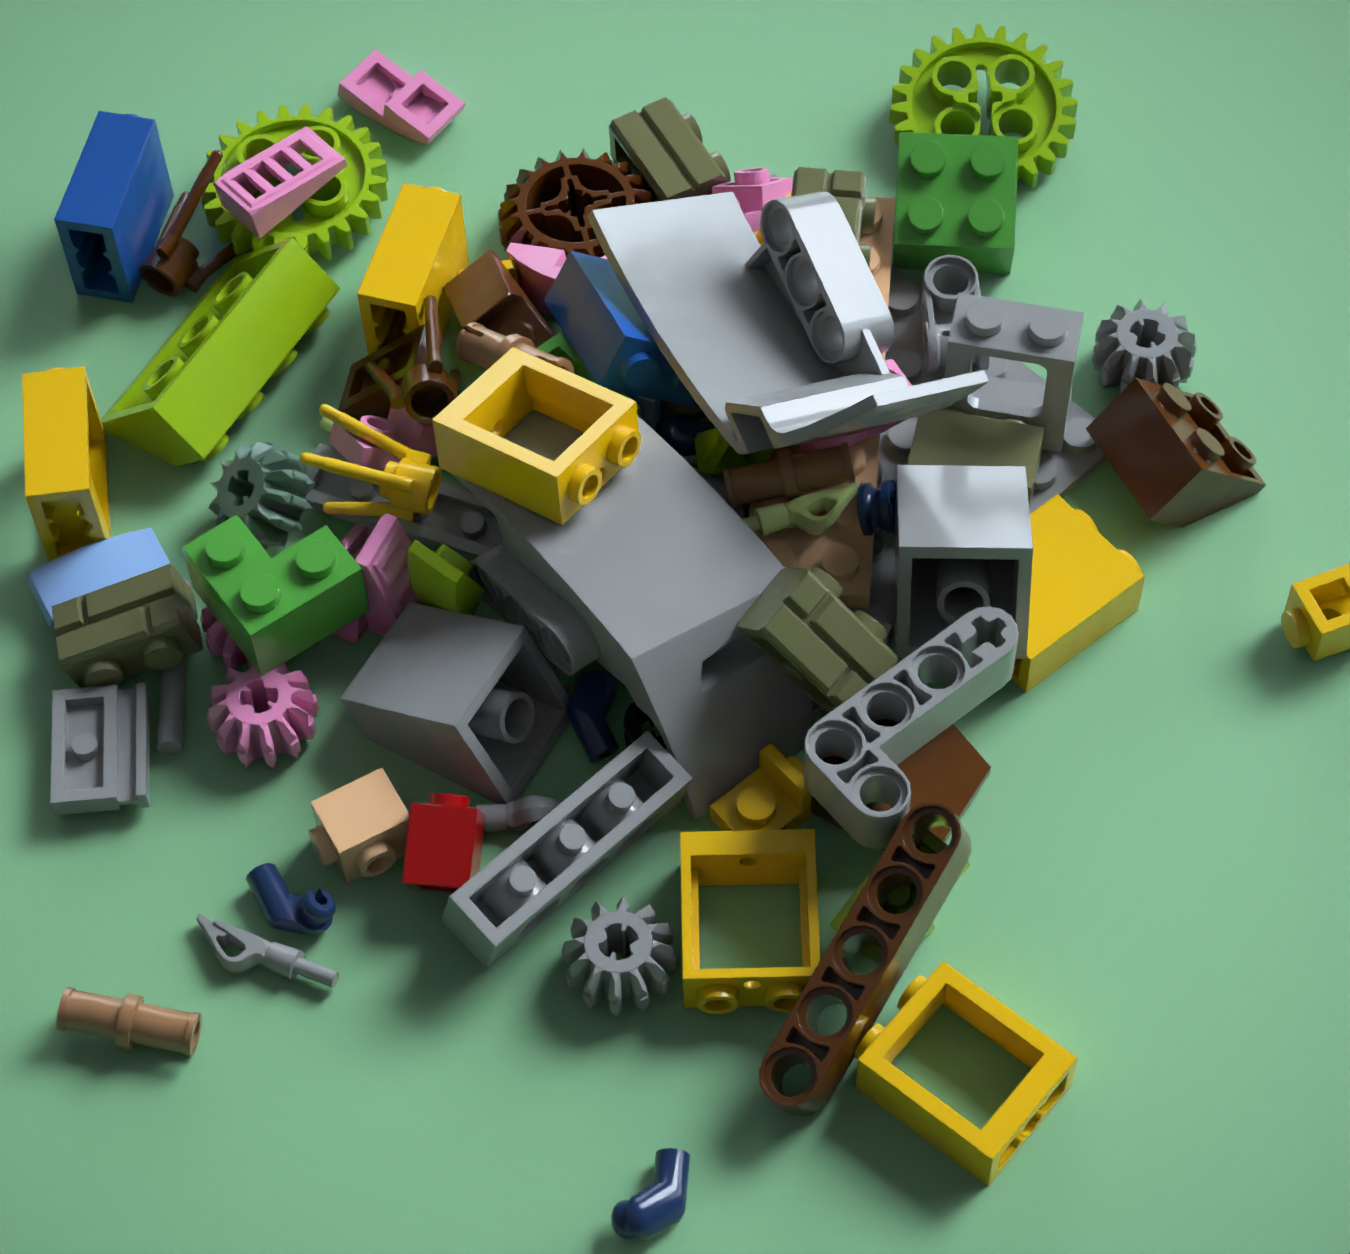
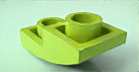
M415 539L408 549V571L412 589L418 601L422 605L450 610L457 614L464 613L477 616L474 612L481 604L478 600L485 592V589L467 576L474 565L444 543L434 553Z

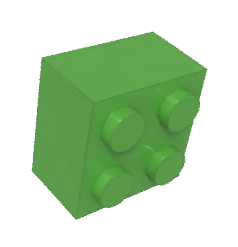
M899 132L893 246L894 266L904 270H925L928 264L937 257L958 255L969 260L976 267L977 273L1010 274L1015 250L1019 137Z

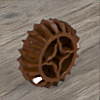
M584 148L577 158H567L560 150L556 161L549 163L538 157L534 171L519 169L518 178L516 179L517 184L506 185L504 202L500 203L498 211L499 226L501 227L499 228L500 242L504 246L505 252L510 243L562 249L565 252L566 258L570 251L603 257L605 253L587 218L588 214L595 209L655 201L651 196V192L647 191L642 175H632L627 161L612 166V161L607 152L597 159H590Z

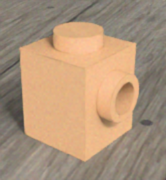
M379 768L311 801L317 827L308 831L312 845L325 867L335 862L347 884L362 876H377L388 870L397 859L405 856L409 813L383 768Z

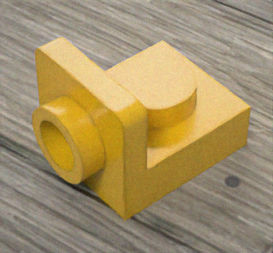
M768 744L759 751V769L710 805V819L722 831L797 829L812 817V795L804 783V765L792 755L786 758L774 745Z

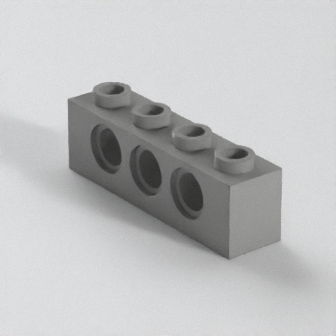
M647 730L450 895L442 921L484 968L487 969L680 804L693 778Z

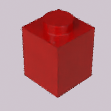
M430 793L429 804L411 802L403 884L416 890L454 893L480 871L485 815L478 808L469 807V797L448 793Z

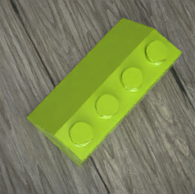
M293 237L235 257L102 417L101 421L104 431L175 467L200 460L203 463L210 461L228 443L229 437L225 433L235 420L247 416L261 402L264 395L260 389L270 376H277L294 361L297 356L294 346L302 336L312 333L325 322L330 314V309L327 305L341 288Z

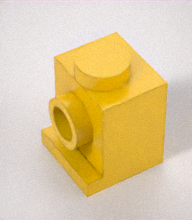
M1350 563L1291 584L1285 610L1281 615L1283 632L1293 648L1297 649L1305 646L1313 661L1350 649Z

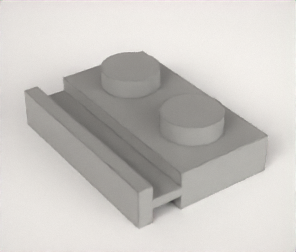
M146 682L136 683V688L118 689L117 685L52 690L50 804L55 816L121 810V805L139 803L140 808L150 807V693Z

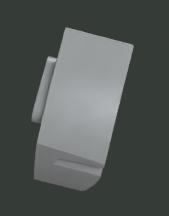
M733 191L595 209L587 216L611 267L651 337L702 411L738 454L782 448L926 415L952 405L989 382L984 370L909 386L905 376L889 372L881 354L888 351L893 342L894 323L891 313L839 203L828 192L820 191L774 199L766 203L760 218L761 234L764 240L761 246L748 224Z
M535 411L525 416L503 438L549 460L555 461L584 432ZM639 416L638 426L641 435V450L629 466L622 467L599 490L591 503L582 506L563 525L452 474L495 515L502 538L501 543L470 561L474 565L469 572L470 578L485 589L481 596L482 599L507 623L525 626L541 653L565 674L572 676L597 660L626 686L636 706L657 727L669 754L693 778L684 795V801L688 813L695 820L709 812L711 804L759 769V751L768 744L774 745L786 758L804 749V741L811 725L813 699L737 628L739 620L752 604L763 596L762 592L778 572L784 569V566L723 498Z

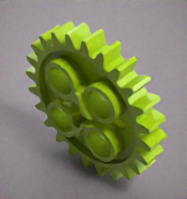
M976 24L973 38L966 39L960 29L955 27L952 31V41L950 44L947 45L935 35L931 37L930 54L916 48L913 51L912 66L902 65L900 67L899 84H893L891 98L893 105L890 106V124L896 125L894 126V144H899V132L980 135L981 114L980 106L977 103L979 84L976 71L983 70L986 73L987 82L986 116L990 120L988 135L1005 136L1003 134L1013 132L1024 136V138L1018 141L1017 180L1020 179L1033 189L1036 187L1038 170L1052 175L1055 169L1056 157L1065 158L1067 156L1068 139L1074 138L1077 120L1073 118L1076 117L1078 99L1071 98L1074 84L1073 79H1060L1063 68L1061 60L1045 64L1048 48L1045 44L1038 46L1032 51L1026 49L1028 38L1026 33H1022L1014 42L1006 41L1005 26H1000L994 38L986 37L982 25ZM1014 83L1020 86V88L1011 89L1000 84ZM958 85L963 89L954 91L948 90L943 86Z
M304 104L299 114L290 116L285 105H280L278 118L270 119L260 110L257 111V125L251 127L247 123L238 120L236 122L238 131L236 138L226 134L218 136L223 157L201 198L208 226L216 227L218 240L221 243L232 240L234 251L237 255L246 252L251 247L255 251L293 237L310 256L311 252L319 250L323 257L331 260L333 259L331 245L338 243L351 250L354 248L351 233L356 232L368 236L371 233L369 218L381 219L383 216L381 202L389 198L387 188L389 178L386 160L382 158L380 143L371 142L369 129L363 127L355 130L353 117L350 115L343 117L335 123L333 111L330 107L323 110L318 117H314L311 115L309 104ZM307 126L344 157L347 166L303 202L304 219L302 221H295L294 213L291 212L259 239L221 205L214 182L229 170ZM309 149L300 155L311 165L321 161ZM208 150L206 152L207 160L213 150ZM275 177L268 181L274 188L281 184ZM258 190L252 196L256 199L263 194Z

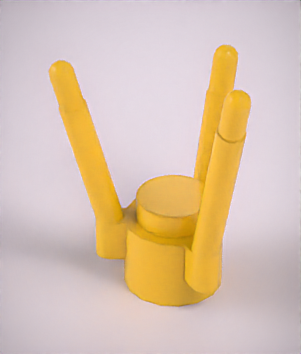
M322 404L319 407V413L325 418L401 460L399 463L389 461L383 472L330 457H323L308 452L302 453L300 455V462L302 464L380 485V497L389 499V502H326L323 505L325 513L353 516H384L387 513L397 518L414 522L417 513L428 516L432 512L440 489L442 471L440 467L430 465L431 454L412 450L327 404Z

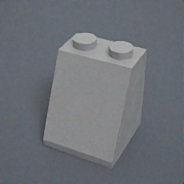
M897 465L895 509V654L898 657H907L966 613L978 607L991 606L1004 610L1017 623L1019 636L1015 659H1027L1033 541L1025 466Z
M412 602L408 603L340 697V700L369 740L496 804L507 805L508 802L517 800L570 722L566 715V705L570 697L525 626L464 613L457 614L450 610Z

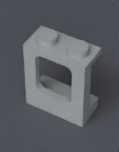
M958 292L947 344L944 379L971 373L973 358L979 355L1038 364L1046 369L1047 377L1046 384L1042 385L987 376L988 383L946 408H954L966 414L999 420L1015 419L1027 425L1044 427L1042 450L1061 453L1071 403V388L1084 313Z

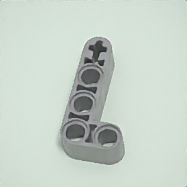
M988 606L978 607L966 613L817 721L808 730L804 741L803 775L805 786L824 809L862 846L875 850L886 849L902 819L910 811V782L897 765L1004 687L1011 679L1015 665L1019 633L1017 623L1004 610ZM937 682L946 685L947 688L933 689L925 684ZM888 719L898 724L884 727L875 724L874 721ZM837 756L844 758L847 762L832 765L825 763L822 759ZM871 802H883L893 808L878 812L870 810L865 805Z

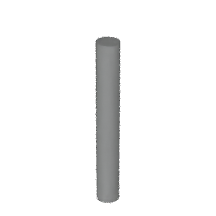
M184 579L185 582L189 585V587H190L191 590H192V584H191V582L188 581V580H186V579ZM188 656L183 657L181 663L177 666L161 670L156 748L164 754H177L183 749Z

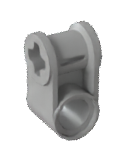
M958 255L937 257L925 269L921 317L923 358L926 373H937L939 367L946 365L947 344L958 292L981 296L976 267L969 260ZM975 356L972 365L975 364L977 370H988L990 356Z

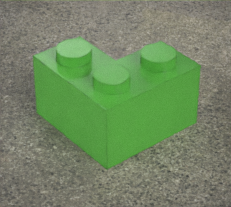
M238 515L231 517L182 546L193 589L261 677L370 611L362 568L327 525L272 558Z

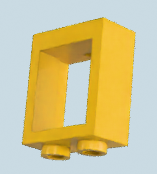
M514 347L432 419L439 467L560 525L568 521L582 506L591 503L599 490L622 467L629 466L641 450V435L639 433L636 401ZM532 410H536L584 432L555 461L549 460L503 438Z
M85 366L74 368L55 367L46 371L22 374L25 498L48 562L89 544L111 537L107 438Z
M815 829L680 832L684 1008H699V1010L705 1013L724 1014L732 1012L738 1007L767 1006L770 1010L776 1012H791L820 962ZM798 884L801 967L700 969L699 886Z
M942 961L928 979L919 975L908 985L897 1004V1008L900 1011L886 1027L878 1023L863 1037L854 1055L858 1059L856 1088L985 1185L989 1186L1070 1089L1077 1057L949 964ZM941 1004H944L1031 1068V1071L981 1130L891 1064Z

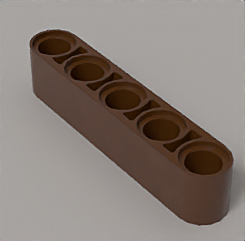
M936 802L921 803L912 808L902 819L763 1058L759 1069L760 1086L764 1094L772 1102L788 1113L797 1116L813 1115L822 1110L830 1101L854 1060L855 1051L859 1043L873 1027L966 866L971 853V839L957 815L946 805ZM939 826L952 830L950 843L941 852L926 854L920 851L921 839L928 830ZM903 885L917 888L915 904L908 911L902 914H891L886 911V901L893 889ZM871 944L881 946L882 958L874 971L862 975L852 972L851 962L859 948ZM832 1004L845 1005L847 1018L844 1026L832 1035H820L817 1030V1020L823 1009ZM797 1064H808L811 1069L809 1087L797 1096H785L782 1090L784 1074L789 1068Z

